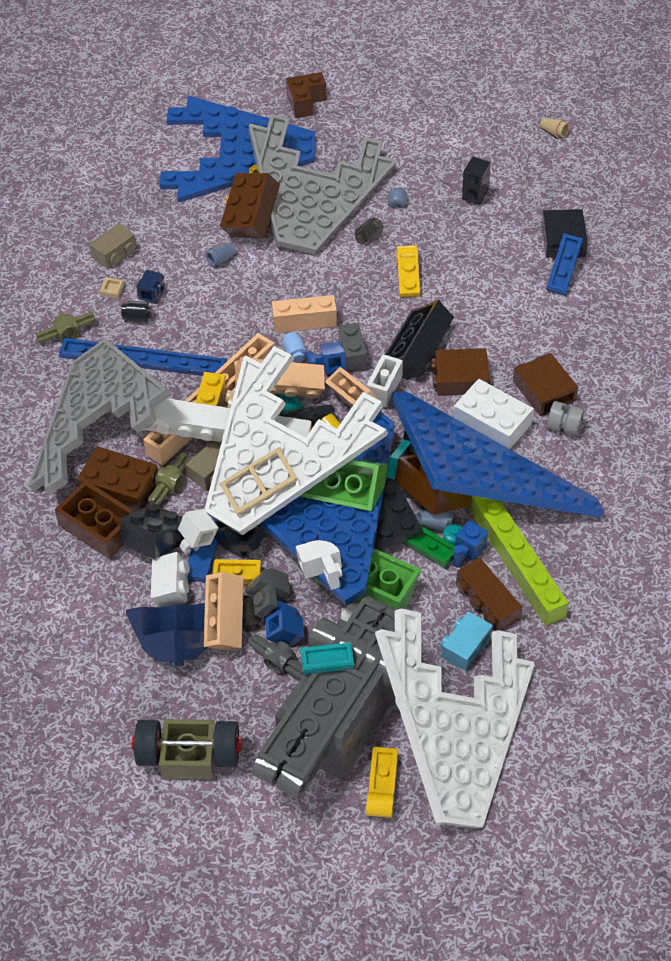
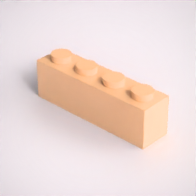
M240 357V359L235 365V387L237 385L241 365L243 362V357ZM253 359L259 363L264 361V359ZM292 362L270 393L273 395L284 394L287 397L299 395L305 396L308 399L319 397L325 390L324 365Z

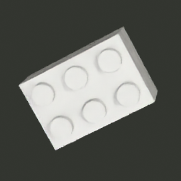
M478 379L454 405L453 418L511 449L531 426L534 408Z

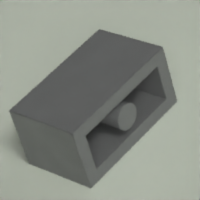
M359 323L338 325V342L341 341L345 351L346 372L367 370V354Z

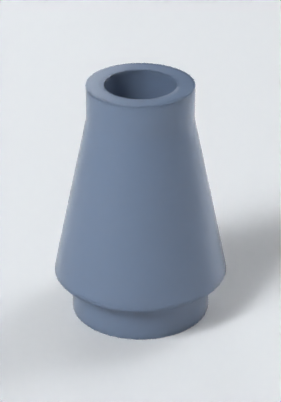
M232 243L211 247L205 254L206 260L210 266L216 265L218 267L236 254V248Z
M418 511L416 514L420 525L443 531L452 523L450 511L439 515H433L429 511Z

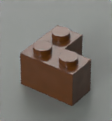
M322 72L286 78L287 97L295 118L312 116L313 103L327 100L326 82Z

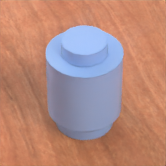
M295 332L286 334L282 342L284 351L292 355L294 358L292 362L302 363L307 358L306 354L308 353L302 337Z

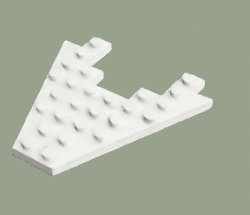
M275 346L262 363L245 355L205 511L212 518L244 535L386 437L388 434L387 430L373 423V420L384 406L383 403L363 392L337 429L319 419L307 437H304L274 421L286 404L284 400L270 392L294 360L292 355ZM278 447H281L282 453L298 480L237 516L219 483ZM279 455L274 456L255 468L267 491L291 477ZM251 472L246 473L227 485L239 508L262 494Z
M406 609L395 610V632L381 629L375 631V635L435 822L437 824L467 828H483L531 678L534 662L517 658V634L497 630L492 632L493 677L484 675L474 676V698L442 692L441 667L421 663V613Z

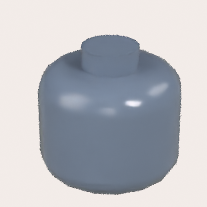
M395 188L389 191V207L404 208L407 205V193L405 190Z

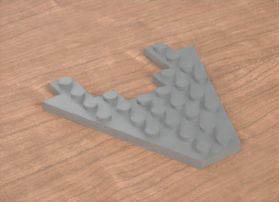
M271 114L267 128L249 124L248 132L258 173H269L280 184L270 218L275 243L277 246L315 255L394 169L397 160L379 156L383 141L364 137L358 164L354 165L338 161L335 175L297 166L301 151L283 147L290 118Z
M106 338L72 362L28 487L36 491L44 485L45 490L50 494L58 489H62L68 483L67 454L72 450L78 449L84 443L83 429L94 424L105 413L112 411L119 418L131 411L132 428L139 433L153 425L156 421L155 406L170 397L171 393Z

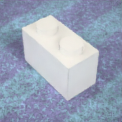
M383 354L367 383V388L387 408L393 392H395L402 378L403 360Z
M178 552L152 559L151 599L159 607L187 603L190 567L187 560H184Z

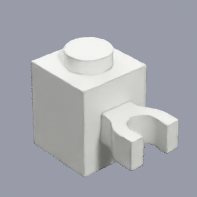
M204 509L185 512L178 527V530L185 539L179 547L186 553L190 547L196 551L201 546L211 545L218 527Z

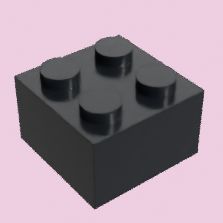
M148 504L146 507L121 518L120 543L156 559L179 547L185 539L178 530L183 517L179 516L176 512L163 509L157 504Z

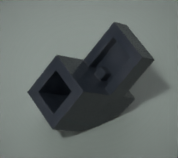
M219 521L215 523L218 530L214 538L224 549L241 558L248 552L256 550L266 536L262 529L252 528L244 535H241Z

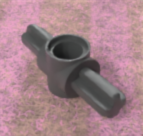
M258 634L251 636L248 642L249 646L263 655V662L270 670H273L276 674L288 672L300 680L303 675L302 664L295 660V652L288 644L282 641L271 644Z

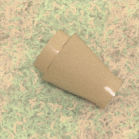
M543 118L540 122V128L557 138H564L569 132V123L561 119Z

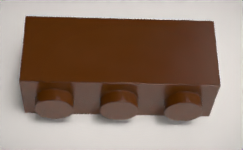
M481 558L457 570L455 582L457 589L460 593H465L468 596L471 606L475 610H479L483 614L484 620L492 624L496 631H502L521 620L523 607Z

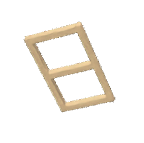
M278 447L219 483V485L225 492L235 513L239 516L298 479L282 453L281 447ZM279 455L291 477L267 491L255 468L274 456ZM251 472L262 494L239 508L227 485L246 473Z

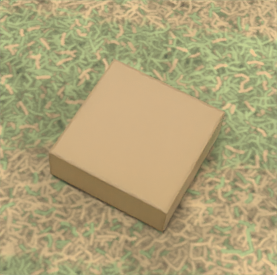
M106 277L99 290L100 296L119 299L126 285L125 280Z

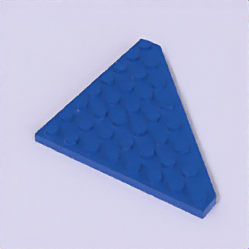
M405 391L401 393L393 392L391 400L432 489L595 517L602 516L604 509L595 496L411 393Z
M380 411L373 420V423L385 428L388 432L387 436L355 458L388 464L395 426L394 422ZM384 489L373 511L299 496L259 524L297 560L296 546L318 540L334 544L340 551L342 576L339 577L340 587L331 590L324 573L315 577L345 606H348L366 594Z

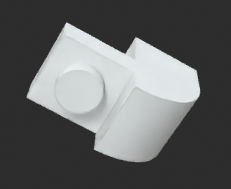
M318 540L296 546L298 562L305 579L324 573L331 590L340 587L339 577L342 576L340 551L334 544Z

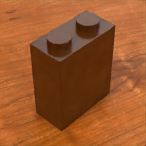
M486 348L435 350V359H431V371L436 373V375H432L433 388H437V396L464 395L478 379L490 384Z
M552 353L539 356L514 368V384L539 416L549 413L554 401L569 404L577 400L579 387Z

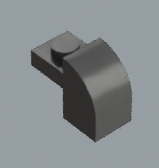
M268 568L248 583L246 594L253 596L255 616L264 618L277 607V600L282 601L290 594L288 574Z

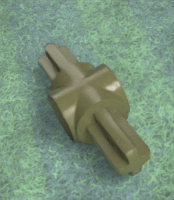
M88 312L75 318L73 315L60 314L54 319L53 326L37 332L36 338L39 343L56 337L63 341L64 338L74 339L79 333V328L96 321L93 312Z
M186 453L179 454L172 465L162 466L158 470L154 481L156 488L148 498V503L160 506L167 494L171 495L173 492L177 493L180 490L178 488H181L184 482L183 471L186 468L185 464L190 461V457Z

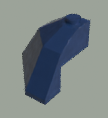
M205 603L126 609V615L142 649L158 662H169L170 667L184 666V661L194 660L207 649V647H204Z

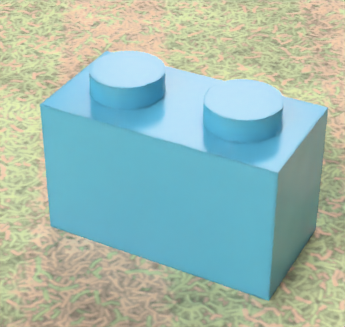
M468 611L463 618L460 617L456 621L453 632L443 638L440 644L442 648L441 657L460 669L467 671L492 637L493 625Z

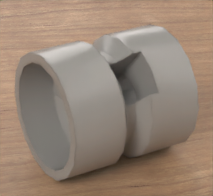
M554 401L548 417L547 428L556 431L564 429L566 434L577 436L582 425L585 409L576 406L568 408L567 404Z

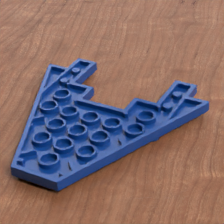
M188 96L187 107H168L167 125H203V137H221L219 158H200L199 171H161L160 189H178L177 199L178 202H182L232 187L235 173H249L250 168L256 165L248 132L249 124L267 128L270 118L193 96ZM289 124L283 147L301 151L297 166L315 162V131Z

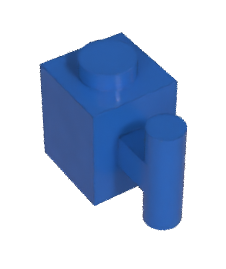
M341 341L320 344L321 354L315 355L313 352L306 354L309 364L324 365L325 374L334 373L339 367L346 371L345 351Z
M470 520L463 526L455 539L454 567H461L465 557L471 561L477 559L487 547V530Z
M277 600V607L275 608L277 611L265 618L266 639L277 643L282 641L292 646L304 639L303 618L296 615L297 608Z

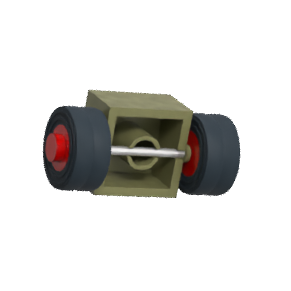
M164 719L163 733H161L159 720H138L135 735H132L131 746L132 750H134L136 765L158 766L159 764L162 779L213 780L214 763L216 767H237L239 752H242L243 738L239 736V724L237 721H217L215 725L214 720Z

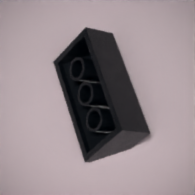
M439 300L412 310L385 353L387 356L403 360V379L418 378L424 374L427 363L434 357V351L442 343L444 334L451 327L450 324L454 316Z

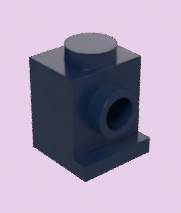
M148 269L145 271L136 285L139 300L158 304V295L163 293L165 287L162 273Z

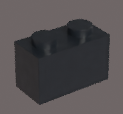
M474 156L471 158L463 171L462 200L478 205L481 204L489 191L490 161Z

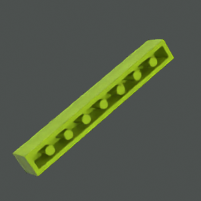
M472 496L471 505L468 509L479 526L488 531L489 541L544 625L547 626L566 618L569 602L500 500Z

